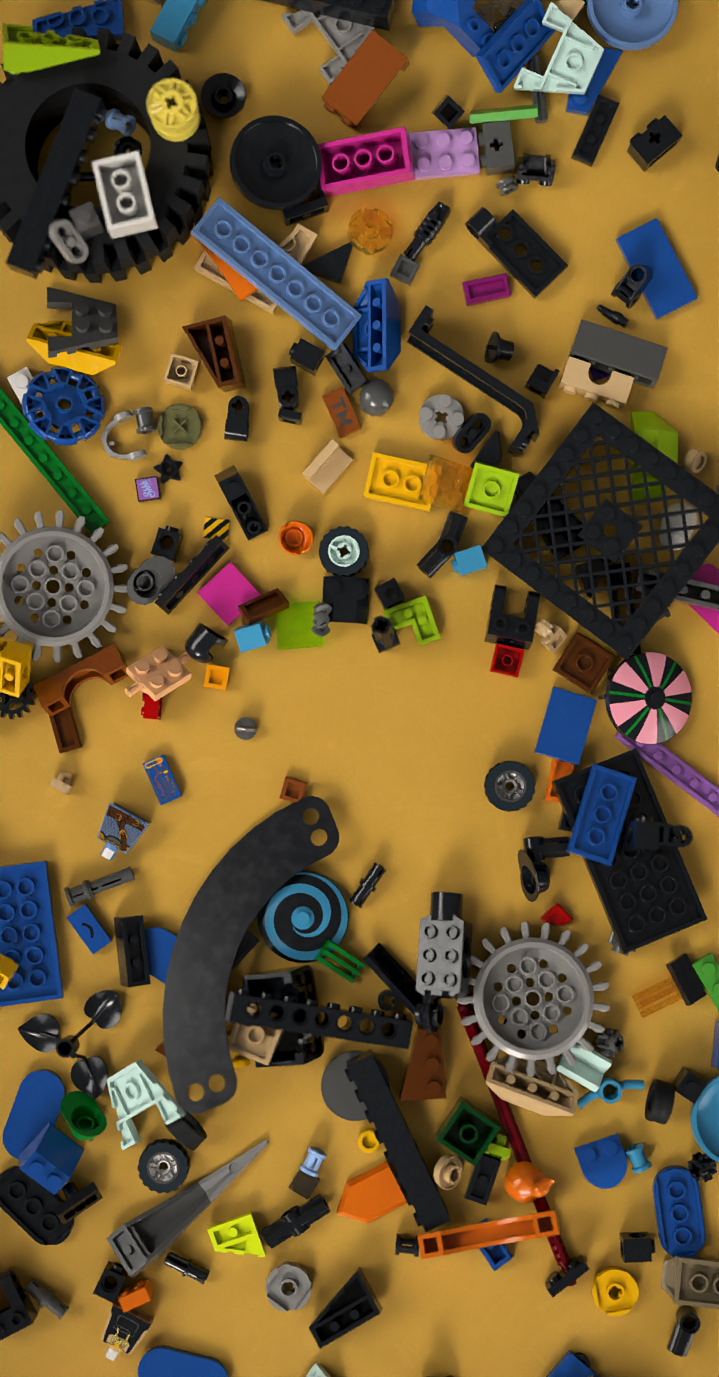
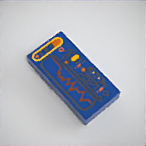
M164 754L143 763L160 805L182 796Z

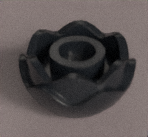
M132 136L121 137L114 144V156L126 154V150H130L129 153L139 151L140 157L142 156L141 143Z

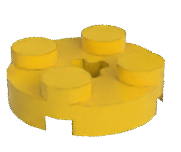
M609 1267L597 1273L593 1278L591 1287L592 1298L596 1306L606 1312V1314L610 1316L625 1315L632 1309L631 1307L635 1301L637 1302L639 1296L638 1286L635 1279L626 1269ZM613 1286L621 1288V1291L617 1293V1297H613V1294L609 1293Z

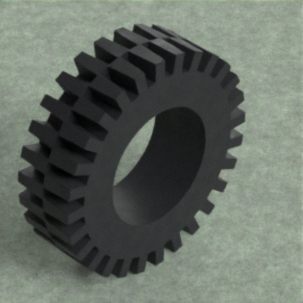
M83 27L71 28L72 35L88 38ZM98 28L96 40L99 41V55L20 74L3 71L6 80L4 83L0 82V230L9 242L14 243L38 183V160L41 148L49 133L62 122L75 88L102 98L106 110L115 108L121 114L134 116L136 123L150 137V157L145 170V176L158 228L112 239L107 228L103 207H94L104 232L84 240L88 247V257L84 262H68L55 244L50 252L47 251L44 259L46 260L45 271L51 273L53 268H57L65 279L76 281L77 273H83L90 283H101L102 273H110L116 282L126 280L125 269L134 266L142 275L151 270L149 259L158 255L165 262L172 257L171 244L177 240L180 244L184 245L190 238L189 223L197 224L203 217L201 202L202 200L209 201L211 194L209 176H213V161L210 152L212 149L200 103H198L200 113L198 129L191 137L184 141L172 142L158 135L148 113L147 98L149 91L155 84L164 79L174 78L182 80L178 67L171 60L164 64L159 50L149 43L144 51L141 52L135 36L127 33L123 34L120 44H116L110 29ZM185 80L184 82L192 88L189 81ZM69 205L67 209H64L62 217L63 220L71 222L77 230L69 213L70 210L77 207ZM61 229L58 230V235L60 236L62 233ZM74 247L72 248V254H73V255L75 254V249H74Z

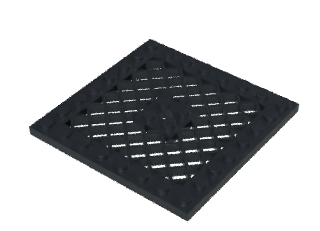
M593 402L486 541L482 550L628 660L719 543V494ZM597 436L603 439L599 441H594L597 438ZM606 444L607 456L594 458L593 446ZM609 444L622 454L610 455ZM590 448L591 458L580 460L586 450ZM624 458L625 469L612 471L611 460ZM628 459L633 461L639 467L629 469ZM608 460L609 472L596 474L595 462ZM591 463L593 474L580 476L579 465ZM575 466L577 477L566 478ZM642 472L644 483L631 485L629 473ZM646 472L658 481L647 483ZM626 474L627 486L614 487L613 476ZM610 476L611 488L598 490L597 478ZM594 479L595 490L582 492L581 480ZM577 481L579 493L566 494L564 483ZM561 484L562 495L552 496ZM661 485L662 497L649 499L648 487ZM665 486L677 495L666 496ZM644 488L646 499L633 501L631 489ZM628 490L630 502L617 503L615 492ZM612 492L613 503L605 499L600 505L599 494ZM596 495L597 506L584 508L583 496ZM579 497L581 509L568 510L567 499ZM563 499L564 511L552 513L550 501ZM679 499L681 511L668 512L667 501ZM683 499L696 509L684 510ZM663 501L664 513L652 515L650 503ZM547 502L548 513L537 515ZM647 504L648 515L635 517L634 505ZM630 506L632 517H630L628 514L622 511L619 507ZM596 511L586 524L585 512ZM581 513L583 525L570 526L569 515ZM698 513L699 525L687 526L685 514ZM702 513L708 517L704 524ZM565 515L567 527L554 529L552 517ZM681 515L683 527L670 529L669 517ZM665 517L666 529L654 531L652 519ZM549 518L550 529L538 531L536 519ZM649 520L650 532L639 533L643 526L637 521ZM533 521L534 532L523 533ZM607 525L616 527L617 533L614 537L604 535L603 530ZM582 529L578 537L584 541L572 542L571 531ZM699 529L689 542L687 531ZM567 531L569 543L556 545L554 533ZM684 531L685 543L672 545L671 533ZM551 534L552 545L540 547L538 535ZM667 534L669 545L656 547L654 535ZM535 536L536 548L524 549L522 538ZM651 536L652 548L639 549L638 537ZM518 539H519L520 549L517 548V547L514 545ZM635 539L636 550L625 551L632 540ZM586 545L587 557L574 558L573 547ZM589 545L602 555L590 556ZM569 547L571 559L558 561L557 549ZM684 548L674 561L673 549ZM553 550L554 561L542 563L540 551ZM669 550L671 562L658 563L656 551ZM537 552L538 563L525 553ZM653 552L654 564L641 566L640 554ZM637 554L638 566L625 568L624 556ZM620 557L622 568L609 570L607 558L615 564ZM604 559L605 571L592 572L591 560ZM588 561L589 573L576 575L575 563ZM571 563L573 575L560 577L559 565ZM555 565L556 576L544 567ZM670 566L660 579L658 567ZM655 568L656 580L644 582L642 570ZM639 570L640 582L627 584L626 572ZM622 573L624 584L611 586L609 574ZM606 575L607 587L594 588L593 576ZM590 577L591 589L578 591L577 579ZM573 579L575 591L562 581ZM656 584L646 597L644 586ZM641 586L642 599L629 600L628 588ZM624 589L626 601L613 602L611 590ZM608 591L610 603L596 604L595 592ZM592 593L593 604L580 594ZM641 603L631 616L630 604ZM627 605L628 617L615 618L613 606ZM610 607L612 619L598 608ZM627 621V623L623 627L616 623Z

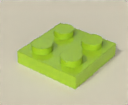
M475 461L463 506L506 517L509 513L520 472Z

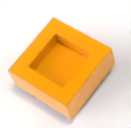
M207 664L203 687L227 691L230 668Z

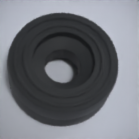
M658 1079L652 1082L645 1104L646 1120L659 1124H666L668 1122L675 1100L674 1084Z

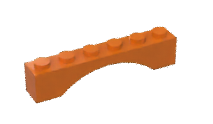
M554 1209L417 1235L421 1259H427L488 1246L559 1235L561 1232L557 1212Z

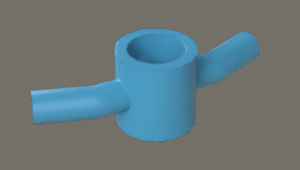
M604 1076L600 1088L596 1092L588 1091L577 1100V1105L581 1109L596 1098H601L609 1104L615 1103L621 1098L622 1090L644 1089V1080L627 1079L617 1082L613 1077ZM612 1084L615 1087V1091L610 1095H604V1087Z

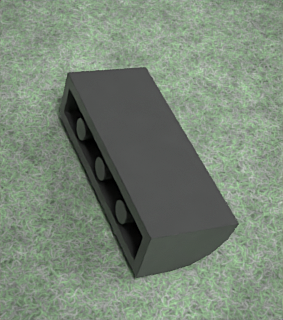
M581 319L569 356L591 363L590 368L607 374L616 371L634 377V383L653 389L659 379L668 348Z

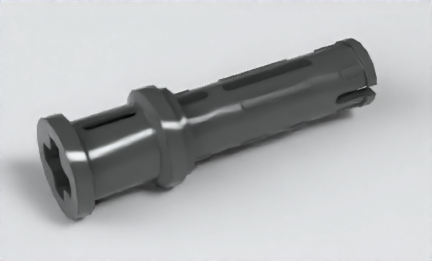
M128 867L91 882L84 880L82 884L72 888L65 887L64 891L67 901L72 907L79 901L87 898L89 900L93 899L95 894L132 880L134 881L135 876L132 868Z

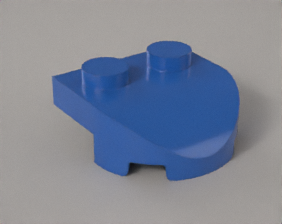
M618 1134L574 1148L582 1174L591 1185L600 1189H610L620 1184L627 1170V1158Z

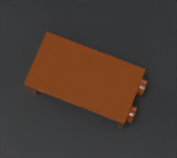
M372 30L323 94L324 107L331 114L334 115L337 112L342 116L341 121L350 129L355 127L360 130L362 127L360 122L400 70L405 71L410 65L408 58Z

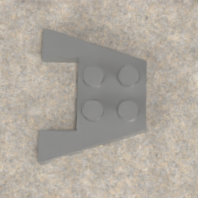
M303 10L293 14L285 13L282 15V20L293 35L314 23L337 56L319 68L320 73L329 85L333 83L371 31H375L374 27Z

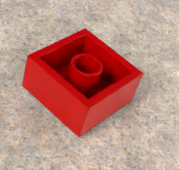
M496 643L489 672L518 678L524 649Z
M143 692L142 701H144V707L141 708V715L146 719L161 720L162 697L154 701L148 694Z

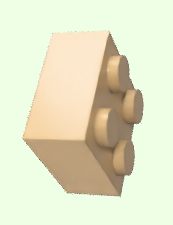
M172 353L164 376V382L192 391L200 362Z

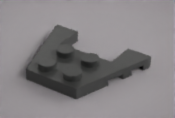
M47 287V309H71L72 337L48 336V358L57 357V353L66 351L67 354L76 353V349L84 347L95 349L117 344L116 304Z

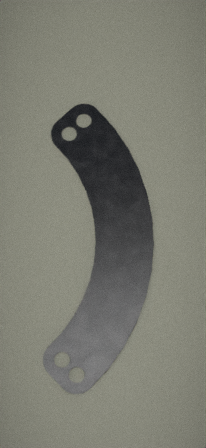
M304 797L298 802H294L277 811L254 827L236 843L211 871L195 895L181 924L172 949L165 981L163 1040L168 1072L177 1103L188 1113L200 1114L222 1105L234 1096L237 1089V1076L231 1060L226 1033V999L231 969L248 927L264 904L281 886L307 866L333 853L338 846L339 831L328 804L319 797ZM309 808L316 809L319 813V819L313 825H308L303 821V813ZM317 829H323L327 833V841L321 846H316L311 841V835ZM215 1074L221 1075L225 1080V1086L220 1092H214L209 1087V1079ZM194 1083L200 1084L204 1089V1095L199 1101H192L188 1097V1088Z

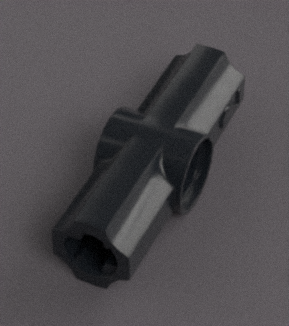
M318 1194L304 1204L293 1206L287 1210L280 1219L262 1229L261 1233L267 1245L272 1249L291 1236L296 1237L304 1233L311 1226L310 1224L330 1213V1208L324 1197Z

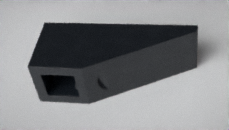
M235 465L214 475L248 541L268 531Z

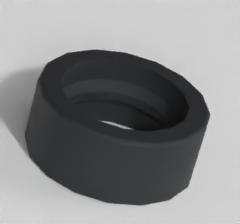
M184 1111L186 1115L168 1125L164 1121L170 1133L183 1146L192 1151L207 1138L203 1127L186 1111Z

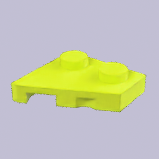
M252 1211L214 1224L207 1229L216 1252L226 1253L230 1251L240 1255L246 1253L258 1255V1257L266 1256Z

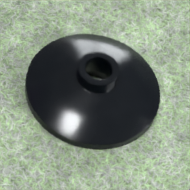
M228 73L213 75L202 87V104L205 110L216 118H231L237 115L245 105V87L234 75ZM222 96H227L228 100L226 102L220 101V98Z

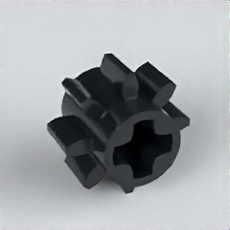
M701 1152L692 1155L693 1159L688 1161L690 1175L696 1181L703 1179L704 1182L712 1180V1175L717 1173L716 1161L707 1154L702 1155Z

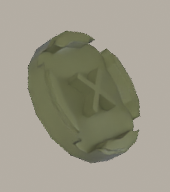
M175 404L169 406L161 413L157 429L160 438L167 446L183 450L189 449L198 442L202 435L203 425L199 414L192 407L184 404Z

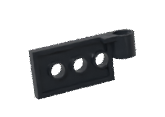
M481 207L465 223L468 231L534 299L568 267L561 257L514 210L510 211L497 224L493 215L487 209ZM507 229L511 236L508 239H501L498 231ZM523 245L526 248V253L519 256L514 252V247ZM538 261L541 263L542 269L538 272L532 271L530 263Z

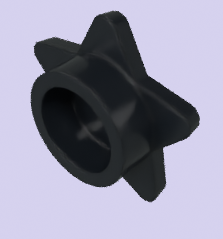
M166 454L161 464L154 466V469L161 474V483L164 484L170 479L179 481L181 478L178 470L183 462L172 461Z

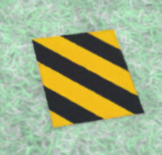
M205 517L203 538L213 539L217 535L220 539L228 540L230 520Z

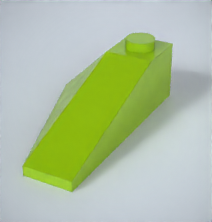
M2 24L3 71H8L12 74L31 72L100 54L99 41L96 39L72 34L64 38L55 34V31L47 30L46 33L34 32V27Z

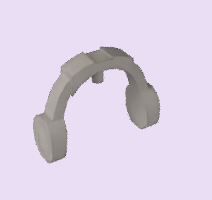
M130 410L114 416V420L102 432L101 441L104 444V450L110 457L121 460L129 459L132 462L146 457V450L143 449L120 455L115 453L110 447L115 445L114 440L109 442V434L112 428L133 417Z

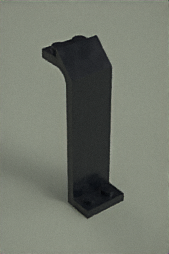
M426 305L408 331L410 337L407 343L518 415L522 422V429L507 452L513 456H516L518 451L523 453L529 442L533 441L535 443L540 435L533 402L429 335L428 333L433 327L434 318L432 317L434 310Z

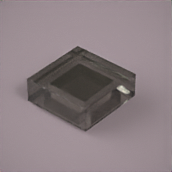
M299 1168L288 1188L308 1200L318 1185L320 1178L308 1175Z

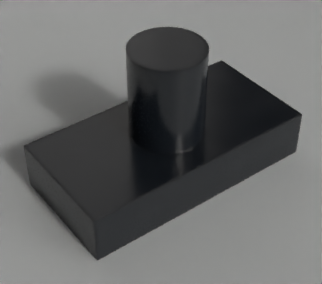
M69 1182L62 1188L67 1200L55 1207L54 1211L64 1225L103 1197L94 1182L80 1191L74 1182Z

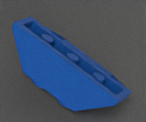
M381 278L366 281L365 289L354 306V309L362 317L353 327V354L369 373L389 370L401 352V306L389 279Z

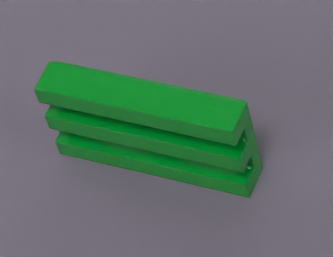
M329 939L315 957L317 961L351 983L355 981V976L360 974V969L366 965ZM328 948H333L334 950H336L352 962L356 963V966L353 967L344 960L340 959L339 957L328 951ZM325 954L351 971V973L348 974L323 958V955Z

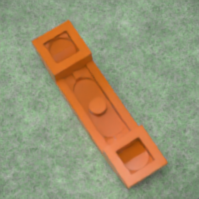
M197 240L240 301H243L258 290Z

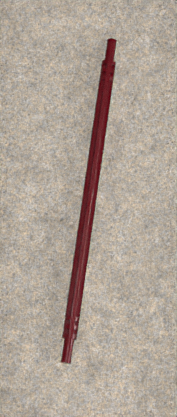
M457 1003L458 1006L456 1008L461 1020L466 1016L474 1015L470 1004L462 1005ZM477 1022L464 1026L469 1041L481 1033ZM483 1040L480 1044L474 1046L471 1044L486 1081L491 1062L486 1060L488 1049ZM488 1086L517 1163L521 1161L532 1163L509 1103L501 1100ZM545 1195L533 1201L537 1212L550 1210ZM561 1235L548 1236L547 1239L557 1265L561 1266L563 1272L567 1271L568 1269L565 1266L570 1262V1258ZM576 1280L569 1286L575 1285L577 1283Z

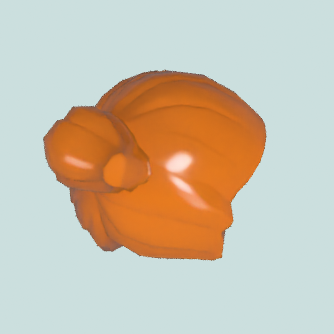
M526 1161L514 1164L504 1178V1186L510 1197L525 1204L546 1195L551 1185L555 1183V1180L552 1178H544L542 1170Z

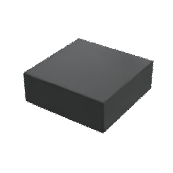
M400 254L390 276L410 286L420 268V264Z

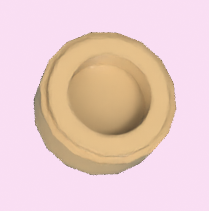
M691 449L685 454L682 465L687 470L698 473L705 467L707 455L698 449Z
M66 771L61 772L57 779L52 777L49 785L68 795L73 788L69 786L72 780L71 774Z

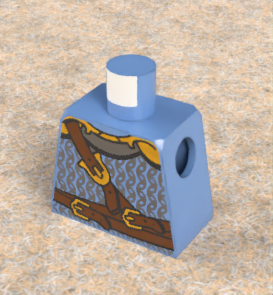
M114 802L110 803L98 834V839L106 843L100 855L112 861L118 850L128 853L151 823Z

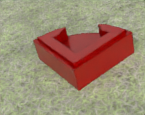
M557 902L541 917L544 922L551 925H564L573 920Z

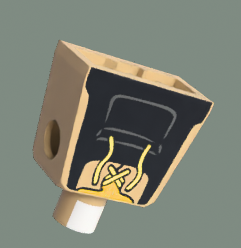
M116 1298L111 1306L101 1338L102 1342L108 1344L104 1353L105 1357L116 1361L120 1352L130 1355L150 1329L154 1317L138 1308L124 1313L118 1298Z

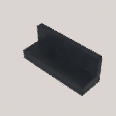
M143 915L114 917L121 986L130 988L151 984Z

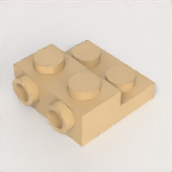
M250 1003L247 1008L248 1013H254L258 1006ZM272 1011L270 1013L272 1017L278 1015L277 1013ZM235 1023L228 1039L229 1050L269 1066L284 1030Z

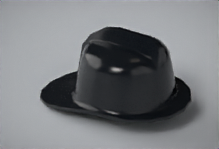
M521 849L518 851L521 886L528 901L534 902L538 894L548 890L550 886V871L545 863L542 861H532L525 850Z

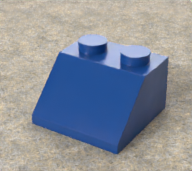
M49 1122L18 1156L19 1169L55 1195L71 1178L84 1152V1148Z

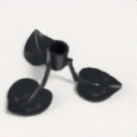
M112 990L97 992L86 1001L84 1013L92 1020L74 1036L68 1035L62 1039L58 1035L60 1031L58 1021L49 1014L36 1015L18 1028L24 1040L40 1052L46 1053L56 1049L60 1057L68 1058L71 1056L72 1059H82L83 1061H78L73 1065L70 1073L71 1080L80 1091L86 1093L94 1100L105 1089L108 1079V1068L104 1060L99 1056H92L87 1060L86 1056L76 1054L80 1047L78 1038L95 1022L100 1028L108 1029L114 1027L120 1021L122 1016L120 996L116 991Z

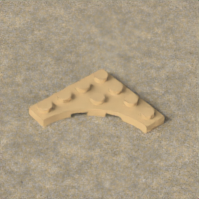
M297 224L291 234L279 244V247L302 265L318 238V234ZM204 250L194 267L195 271L233 292L227 280ZM260 290L245 298L271 314H274L278 307Z

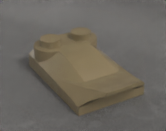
M676 1256L663 1262L661 1288L668 1293L674 1304L719 1309V1260Z

